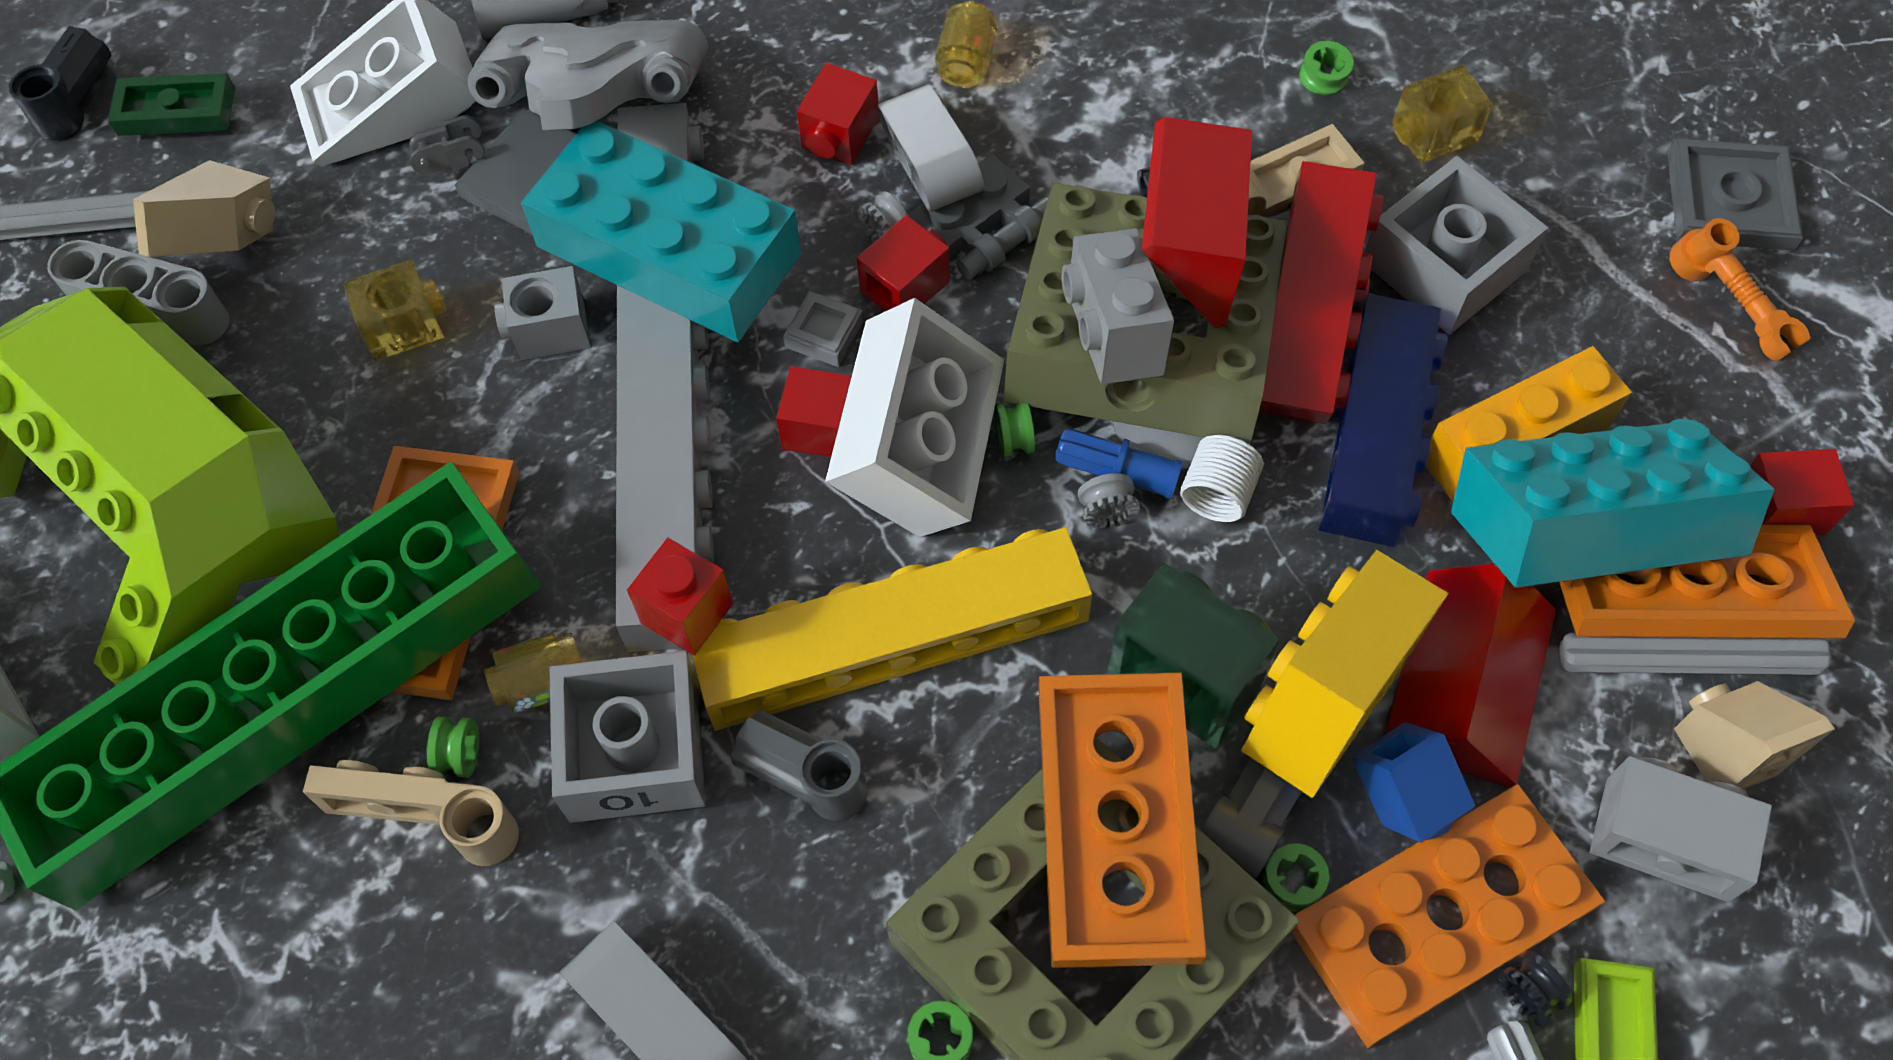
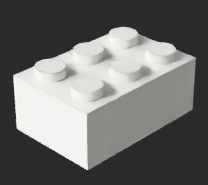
M916 298L867 320L825 482L918 537L971 521L1005 359Z

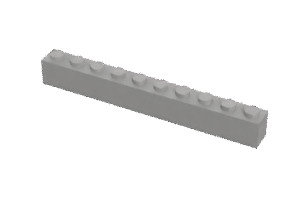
M686 103L618 108L619 131L694 165L696 160H704L701 126H691ZM617 285L616 628L627 652L677 649L680 647L640 623L627 593V588L667 537L714 563L711 526H702V508H712L713 505L709 470L701 471V454L711 453L708 416L700 417V401L710 400L708 368L706 364H699V350L709 348L708 328Z

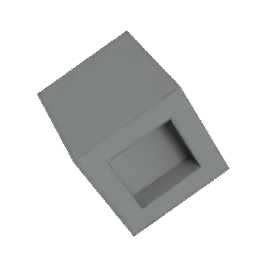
M573 266L501 278L504 303H498L494 306L497 327L502 339H512L520 360L591 348L585 299Z

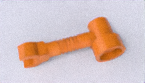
M1715 218L1709 221L1703 228L1689 231L1670 250L1669 258L1672 268L1682 278L1694 282L1705 280L1715 272L1721 281L1727 284V288L1731 289L1730 292L1734 293V297L1738 298L1737 301L1741 303L1742 307H1745V311L1756 324L1755 332L1760 337L1761 350L1769 359L1777 362L1790 353L1789 347L1783 342L1780 334L1795 349L1810 340L1807 327L1800 320L1790 317L1786 311L1778 310L1770 299L1764 295V292L1760 290V287L1756 286L1757 283L1753 281L1748 272H1745L1744 266L1732 253L1731 250L1738 245L1740 239L1739 231L1732 222L1724 218Z

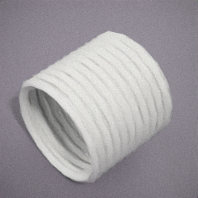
M1218 434L1203 438L1198 444L1180 490L1184 503L1192 511L1214 521L1232 522L1243 518L1264 466L1262 456L1252 445L1233 436Z

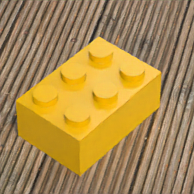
M1377 549L1360 571L1349 565L1327 598L1334 605L1330 608L1320 602L1298 635L1299 638L1304 640L1303 645L1299 646L1290 640L1270 668L1267 676L1276 681L1277 685L1274 689L1266 685L1249 708L1244 719L1254 725L1241 751L1313 798L1398 677L1449 593Z

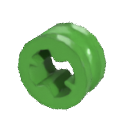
M1329 40L1319 41L1311 45L1306 51L1304 62L1301 65L1299 74L1301 83L1308 90L1321 95L1335 94L1343 90L1353 70L1354 60L1352 54L1345 46ZM1329 64L1333 66L1331 74L1321 72L1319 70L1321 65Z
M1003 402L995 403V425L1002 457H1011L1012 452L1016 449L1024 450L1026 455L1033 454L1035 452V437L1028 403H1019L1013 408L1005 407Z
M438 716L432 723L428 737V768L440 772L444 776H446L449 770H454L458 778H470L475 770L479 754V729L475 718H462L458 724H453L450 717Z
M1295 843L1286 844L1276 849L1264 867L1261 882L1264 889L1292 914H1296L1321 899L1327 890L1330 876L1328 865L1321 854L1310 846ZM1294 864L1302 866L1308 871L1304 881H1312L1313 888L1301 886L1296 894L1287 891L1282 887L1286 876H1277V868L1288 872Z
M933 1001L923 1005L913 1015L908 1026V1043L914 1060H967L972 1050V1025L968 1015L959 1006L948 1001ZM936 1019L950 1021L951 1034L962 1037L959 1046L955 1050L950 1045L946 1046L947 1055L945 1056L931 1054L930 1042L920 1037L926 1025L931 1030L935 1029L934 1020Z

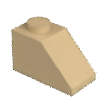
M210 160L133 199L138 251L140 255L147 257L239 251L273 231L275 208L271 201L270 177Z
M1758 681L1731 691L1728 685L1724 683L1698 694L1689 701L1693 710L1674 728L1706 782H1725L1738 786L1743 790L1776 777L1835 730L1827 716Z

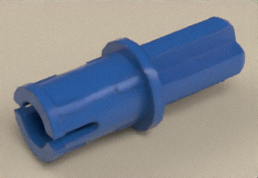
M1071 428L1065 429L1062 433L1056 451V461L1061 465L1097 476L1111 473L1125 474L1131 477L1134 487L1163 495L1168 499L1172 498L1183 463L1180 460L1174 461L1130 447V440L1125 438L1123 443L1120 444Z

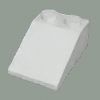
M393 0L295 81L290 87L313 162L322 167L412 138L419 132L441 126V122L453 119L469 109L476 101L470 95L468 88V75L473 67L456 22L428 0Z

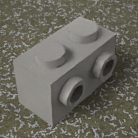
M1137 228L1074 236L1071 264L1063 265L1062 268L1063 292L1067 303L1073 306L1078 320L1082 346L1085 351L1089 350L1100 384L1164 375L1174 319L1151 262L1142 252V240Z
M1629 756L1606 779L1589 853L1730 902L1757 884L1772 805L1747 797V793L1743 789L1733 784L1718 781L1706 783L1677 773V769L1666 761L1650 757L1634 758Z

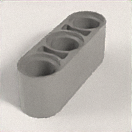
M930 84L877 105L878 115L886 137L929 212L985 190L983 177L970 145Z
M75 240L63 244L51 254L47 263L48 273L65 295L86 288L126 287L187 344L201 346L212 343L219 339L229 326L230 318L228 311L202 273L192 268L87 240Z
M614 921L559 972L640 1060H747L733 1043Z

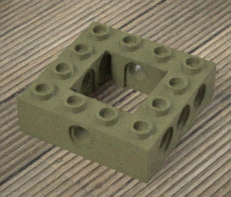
M1052 182L1007 350L1003 402L1014 404L1028 403L1030 407L1203 438L1218 434L1229 435L1251 444L1264 391L1288 221L1266 218L1260 215H1248L1246 258L1226 325L1215 329L1207 321L1205 338L1172 332L1165 372L1162 376L1100 384L1089 350L1085 351L1082 346L1078 320L1073 306L1067 303L1064 296L1062 268L1063 265L1071 264L1074 236L1137 228L1143 241L1147 198L1139 195L1120 194ZM1150 260L1162 291L1176 293V298L1187 299Z
M1099 738L1095 739L1093 742L1094 748L1103 759L1110 762L1123 761ZM1041 769L886 921L889 943L946 1001L959 1006L968 1015L972 1027L1005 1060H1178L1281 948L1300 920L1195 826L1206 959L1203 964L1154 965L1096 1027L995 928L1002 919L1008 923L1018 913V902L1047 874L1043 770ZM1114 799L1107 801L1098 809V817L1101 823L1113 832H1128L1139 823L1136 809L1124 800ZM1120 870L1144 893V886L1134 873Z

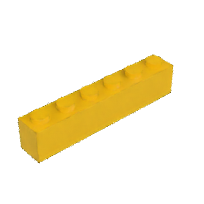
M1067 527L1050 532L1044 529H1036L1021 534L1012 543L991 549H986L985 547L968 548L956 554L952 560L928 567L920 564L905 566L895 571L889 578L865 585L859 582L842 584L832 589L827 596L802 603L796 600L779 602L769 607L764 614L739 621L731 618L722 619L695 656L692 655L708 715L714 731L744 723L748 717L754 716L759 710L770 715L1088 622L1092 592Z

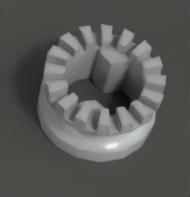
M886 191L876 196L875 205L865 203L858 210L860 214L859 219L863 221L861 223L862 226L870 228L866 231L867 235L874 234L871 239L873 243L905 215L908 216L900 202Z
M1121 473L1100 475L1088 480L1078 489L1079 502L1086 506L1083 510V518L1088 526L1105 528L1107 522H1109L1110 528L1116 527L1114 521L1118 520L1120 525L1126 523L1125 519L1130 521L1134 519L1133 515L1137 516L1140 506L1138 500L1131 496L1134 492V483L1131 477Z

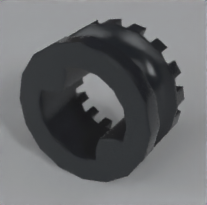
M1524 951L1517 957V969L1506 967L1498 973V985L1504 989L1502 991L1504 996L1511 997L1513 995V998L1509 1001L1512 1006L1517 1003L1521 1005L1518 1012L1522 1016L1526 1014L1527 1020L1531 1023L1535 1022L1538 1026H1546L1552 1021L1554 1016L1552 1008L1558 1010L1566 1009L1572 1003V993L1565 979L1546 959L1535 952Z

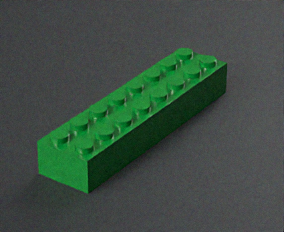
M452 461L0 763V834L27 889L76 911L542 587Z

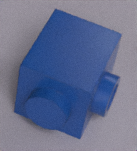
M1404 722L1351 756L1382 826L1418 842L1445 834L1452 828L1454 820L1475 807V803L1444 734Z

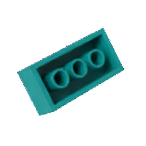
M599 121L581 128L521 201V206L538 248L736 342L740 341L802 255L794 209Z
M1676 419L1668 424L1643 427L1618 426L1609 431L1584 434L1560 433L1550 438L1525 441L1501 440L1492 445L1466 447L1451 513L1516 588L1751 555L1774 488L1754 472L1748 462L1736 456L1715 438L1705 425L1696 420Z

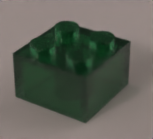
M1163 562L1116 622L1107 675L1181 673L1186 730L1214 749H1217L1259 692L1280 638L1271 633L1265 621L1253 612L1245 609L1236 610L1214 596L1210 587L1198 576L1189 572L1179 573Z

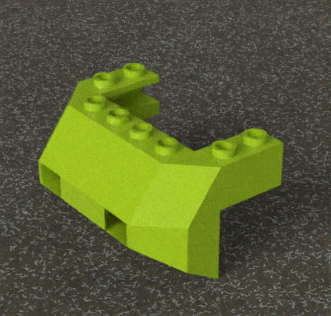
M126 287L86 288L35 306L0 327V498L15 495L22 469L28 456L130 557L93 662L115 685H118L230 610L241 584L280 576L339 537L335 515L284 431Z

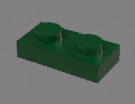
M228 73L117 78L108 123L117 136L226 131L229 129L235 86Z

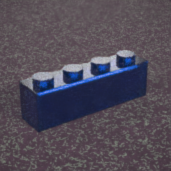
M1368 293L1361 312L1362 320L1357 344L1351 352L1348 373H1351L1350 387L1345 407L1340 411L1318 531L1394 547L1403 526L1414 527L1421 506L1422 490L1412 488L1414 474L1415 472H1423L1430 450L1431 436L1421 435L1423 419L1430 421L1435 411L1439 385L1429 383L1431 369L1439 370L1447 343V334L1438 333L1441 308Z

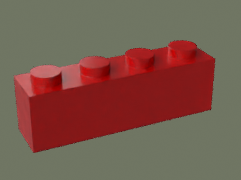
M1302 161L1295 182L1286 230L1264 391L1259 409L1260 413L1326 424L1332 416L1334 408L1344 409L1351 373L1341 371L1344 350L1355 349L1362 320V313L1352 312L1355 290H1366L1373 254L1362 253L1366 231L1376 232L1383 205V195L1373 194L1377 173Z

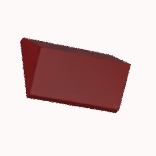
M1164 117L1156 121L1154 126L1142 252L1210 324L1217 329L1227 324L1246 258L1252 130Z
M1495 563L1429 570L1425 579L1449 594L1400 672L1384 735L1404 722L1444 734L1462 773L1512 788L1517 785L1556 609L1533 585L1515 588Z

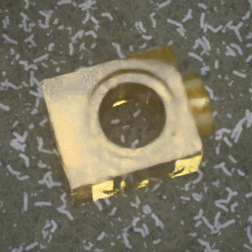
M1462 64L1405 85L1392 124L1399 141L1404 145H1408L1418 161L1423 163L1479 142L1493 103Z
M413 259L343 282L356 327L375 361L444 338L437 318L438 314L446 312L444 301L434 278L423 281Z

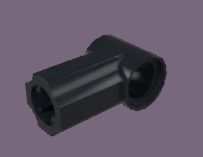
M68 26L42 64L26 67L12 77L8 85L9 93L39 137L46 140H60L73 135L82 127L85 117L79 103L110 60L112 54L104 41L96 38L86 29Z

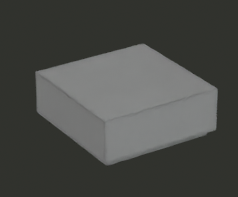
M809 291L783 336L785 348L839 367L864 322L863 311Z

